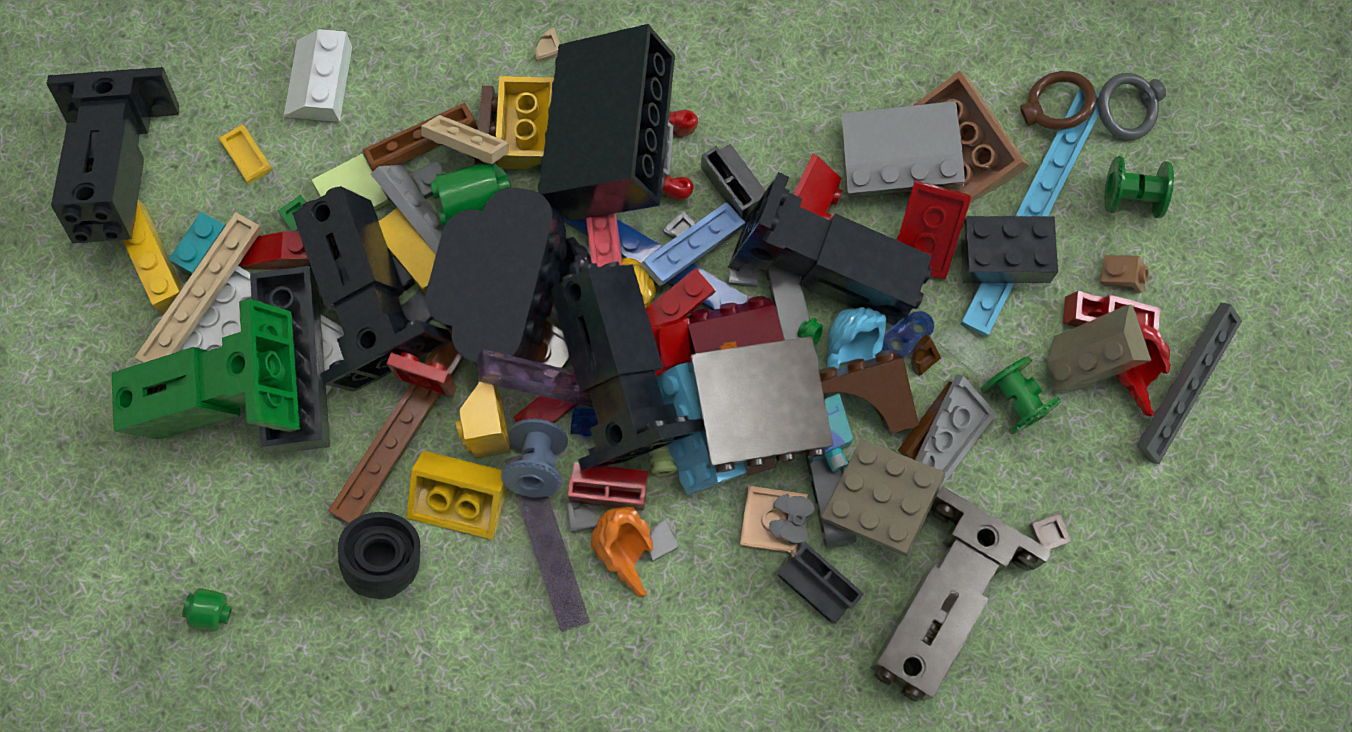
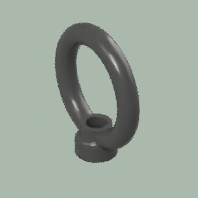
M1121 73L1113 76L1104 84L1098 98V111L1103 125L1111 134L1120 139L1135 140L1145 136L1151 131L1157 121L1159 113L1158 102L1166 97L1165 86L1158 79L1148 82L1143 77L1133 73ZM1123 84L1137 87L1140 90L1139 97L1141 101L1147 104L1145 120L1140 126L1133 129L1120 126L1113 119L1110 112L1111 95L1118 86Z

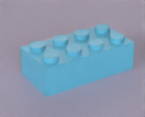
M687 363L674 366L657 376L664 404L674 403L678 417L687 416L688 420L701 418L693 372H689ZM704 431L669 444V453L675 461L680 483L687 495L714 487L747 473L744 463L734 465L735 470L717 473L716 468L707 469L706 464L709 463Z

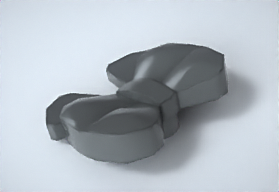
M789 494L778 497L774 503L775 508L789 514L788 520L771 521L769 523L771 533L776 539H779L781 536L783 540L791 544L804 543L809 538V533L804 524L806 518L813 514L815 510L813 502L802 496H792L789 498Z

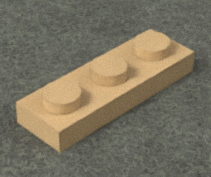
M441 115L436 116L421 126V136L433 140L437 144L453 148L459 153L480 159L484 163L493 164L509 153V142Z

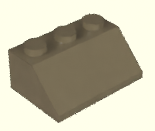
M1133 304L1123 306L1054 336L1047 364L1056 391H1076L1151 361Z

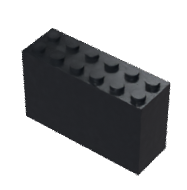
M649 24L559 44L558 53L555 59V75L552 82L551 104L548 109V125L545 132L544 154L541 159L542 169L540 182L538 183V193L544 196L550 205L568 221L660 206L675 54Z

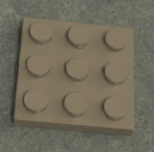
M860 439L848 463L849 465H847L822 515V520L908 557L944 481L945 472Z

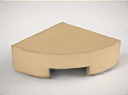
M555 28L546 31L540 39L535 50L537 63L557 57L560 42Z

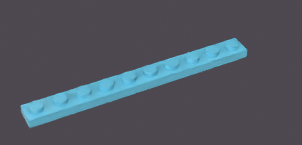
M1081 88L1078 90L1065 118L1075 115L1083 107L1085 96ZM1096 92L1095 108L1086 121L1071 129L1058 130L1015 216L1049 215L1099 115V93ZM981 283L960 325L987 338L1014 283Z

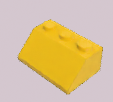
M499 76L496 137L509 142V153L496 161L501 169H529L541 164L554 77Z
M485 374L460 408L461 420H456L459 439L462 438L467 452L472 451L476 459L511 452L501 394L492 374Z
M423 450L411 469L406 518L493 540L507 494L506 485L503 484L501 479L502 470Z

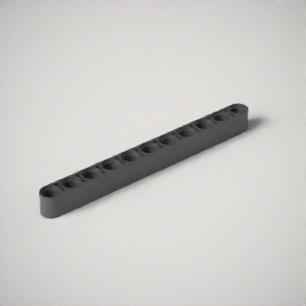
M772 264L766 270L767 280L771 281V286H769L772 302L777 309L785 340L800 338L797 333L801 323L804 320L809 321L802 286L799 285L800 276ZM815 349V354H816L818 369L820 370L819 362H818V358H817V353H816V349ZM805 454L809 475L813 476L811 485L815 504H819L817 513L821 532L825 533L826 539H823L825 547L856 542V535L822 520V515L843 475L842 469L832 472L826 458L812 463Z

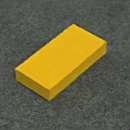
M243 124L218 138L248 184L273 170Z

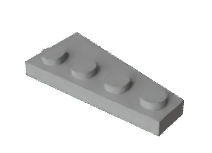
M403 165L378 166L371 173L372 177L436 254L444 229L441 221L422 196V193Z
M955 375L915 459L918 462L945 472V478L941 487L997 414L964 376Z

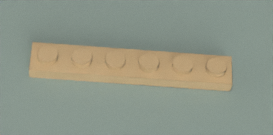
M237 212L234 213L136 354L135 358L144 363L180 351L263 230L260 225Z

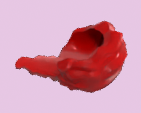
M1140 325L1151 361L1115 376L1129 390L1130 397L1135 400L1142 414L1151 417L1154 415V411L1151 409L1147 387L1152 381L1157 380L1159 374L1169 373L1171 366L1169 362L1170 349L1168 344L1163 341L1159 330L1149 325Z

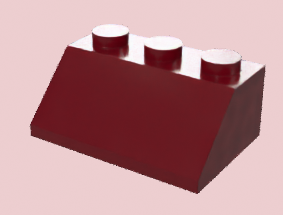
M765 296L752 297L748 299L747 303L738 305L735 302L725 303L719 306L720 309L708 311V309H698L692 311L691 315L686 316L689 318L688 329L693 354L721 350V345L736 341L737 347L785 340L775 305L770 298H765Z

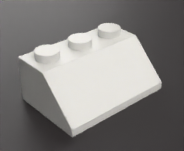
M318 29L297 40L284 117L340 122L352 52V44L345 31Z

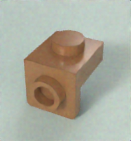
M1105 255L1100 280L1102 285L1133 287L1136 293H1142L1144 284H1147L1149 280V268L1144 264L1141 257Z

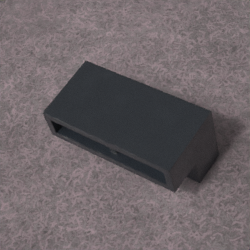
M731 144L721 150L715 146L702 154L701 169L723 199L745 221L765 192V189Z
M807 543L798 544L774 572L831 623L836 624L847 609H852L864 595L861 590Z

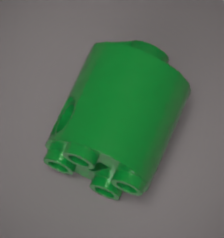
M484 162L463 167L452 173L436 174V180L431 182V187L435 199H441L443 208L438 210L442 226L445 227L446 223L459 212L465 210L483 211L486 203L495 193L511 188L508 174L496 163Z

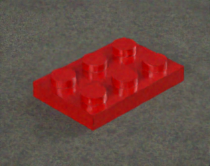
M914 180L896 240L931 255L929 267L932 268L930 276L946 280L972 197L969 194Z

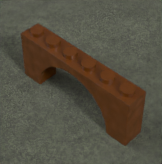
M886 350L875 354V358L866 361L864 359H854L847 362V366L842 368L827 367L819 370L823 394L844 392L867 400L875 408L883 427L890 434L919 426L904 358L898 353ZM775 458L766 459L765 465L747 468L746 463H744L747 476L776 468Z

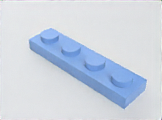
M726 202L644 259L641 267L661 287L741 230L745 221Z

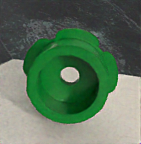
M811 318L810 321L804 320L798 329L797 335L800 338L812 336L815 346L822 335L823 325L818 323L816 318Z

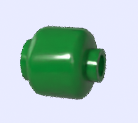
M199 588L194 594H188L183 607L182 617L186 618L187 624L190 627L215 632L219 629L221 623H228L232 606L227 605V596L224 593Z

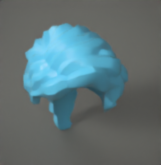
M864 307L841 311L829 329L827 367L838 369L839 364L843 362H849L854 359H864L866 361L875 358V354L881 351L884 342L885 315H881L878 311H874L871 308L865 309Z

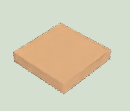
M748 485L740 546L791 553L798 544L786 542L781 536L779 539H776L770 531L769 523L771 521L788 520L789 514L775 508L774 503L778 497L789 494V498L792 496L807 498L808 494Z

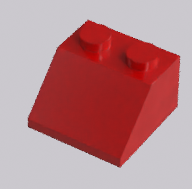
M812 154L793 195L802 198L801 208L830 220L832 214H829L828 211L831 205L837 206L843 190L839 189L842 178L819 156Z

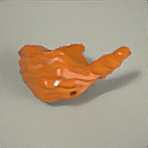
M634 507L612 508L599 518L597 526L593 529L591 548L595 551L598 560L607 567L608 571L616 572L619 579L625 582L629 589L633 590L636 597L642 598L647 595V591L642 587L635 564L642 556L644 550L649 552L653 550V540L651 539L649 524L646 520L640 518Z

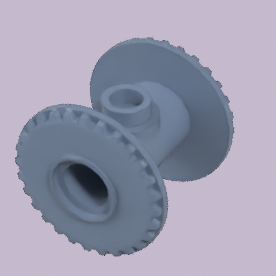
M534 418L523 419L521 422L518 421L516 424H513L509 431V441L516 449L522 452V458L507 464L503 468L501 474L502 482L506 485L507 489L521 496L543 498L544 496L553 495V493L560 489L562 484L561 475L555 469L557 454L563 452L568 444L566 432L559 425H555V423L548 420Z

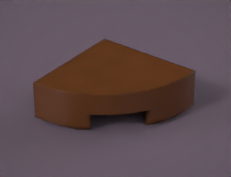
M926 334L916 344L911 359L912 370L919 376L941 359L932 337Z

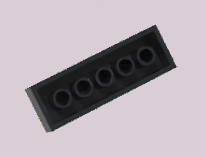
M310 266L250 273L252 300L291 311L300 430L287 432L260 426L261 448L272 455L330 447L326 385H323L320 373L324 372L325 368L319 288Z

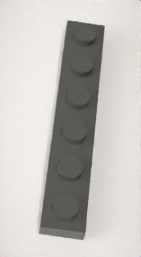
M1220 303L1215 313L1211 316L1203 334L1197 340L1196 346L1187 361L1184 362L1179 375L1170 386L1166 397L1156 410L1146 431L1142 434L1137 447L1148 461L1160 464L1239 328L1242 320L1231 304Z

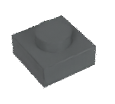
M438 161L412 171L425 199L434 195L431 182L436 180V174H444Z

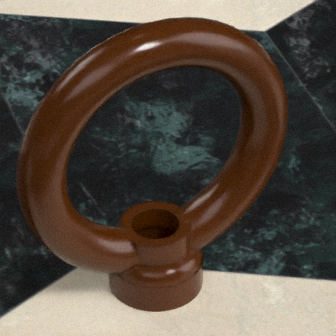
M1071 71L1053 72L1042 77L1033 85L1028 94L1027 103L1020 105V110L1027 126L1038 123L1052 130L1071 129L1082 124L1090 117L1096 105V92L1092 83L1079 73ZM1059 82L1077 85L1085 96V102L1081 110L1075 115L1064 119H1055L1045 115L1039 103L1041 93L1050 85Z

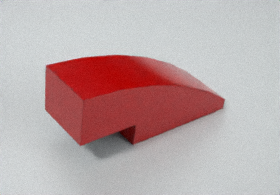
M1076 291L1065 296L1063 324L1077 327L1123 306L1133 304L1139 325H1149L1159 330L1160 308L1113 295L1099 297Z

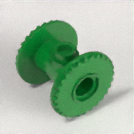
M1122 156L1115 157L1110 164L1106 179L1104 196L1106 211L1114 213L1119 206L1120 200L1128 199L1152 202L1154 218L1164 217L1173 193L1174 170L1172 164L1166 161L1162 162L1156 176L1125 172V161Z
M1024 357L1009 365L988 380L980 389L982 394H985L998 387L1008 401L1012 398L1016 399L1011 406L1021 420L1008 430L1012 435L1038 422L1061 403L1059 397L1043 404L1038 394L1043 392L1033 377L1027 380L1023 376L1021 371L1032 362L1029 357Z

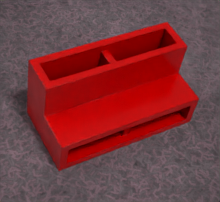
M574 463L568 490L569 501L616 508L634 507L635 510H644L649 472L646 470L609 466L581 471L579 463Z

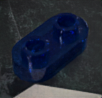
M923 311L911 313L906 319L886 333L882 350H892L905 358L914 351L916 344L924 334L932 335L934 331L932 317ZM920 324L923 327V331L916 332L913 325ZM894 341L899 342L901 349H893L891 343Z

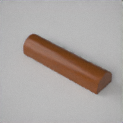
M466 103L439 114L476 130L478 129L476 121ZM436 116L362 149L372 171L378 166L401 165L442 146L443 144H437L433 140L421 136V126Z

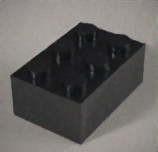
M966 216L960 233L963 283H1051L1057 275L1058 258L1055 216Z

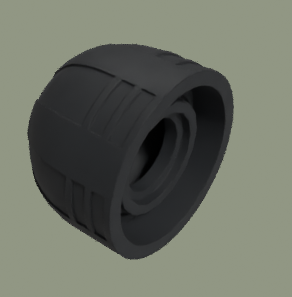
M372 512L351 521L342 531L338 541V562L345 583L358 595L378 600L392 598L405 590L414 581L420 565V538L414 526L403 517L389 512Z

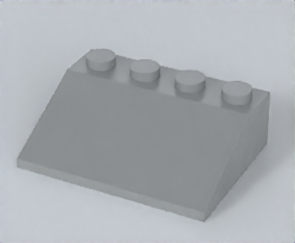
M956 101L841 113L849 198L911 192L914 180L943 188L964 186L963 153Z

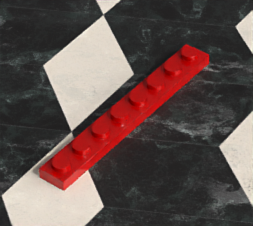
M695 268L646 308L650 325L653 326L686 317L716 293L715 289L700 271ZM572 368L513 418L516 422H521L523 419L536 418L556 423L586 399L590 393L589 391L580 393Z

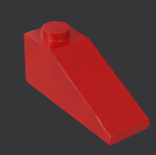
M283 231L258 236L238 265L242 269L271 270L311 267L300 234L297 231Z

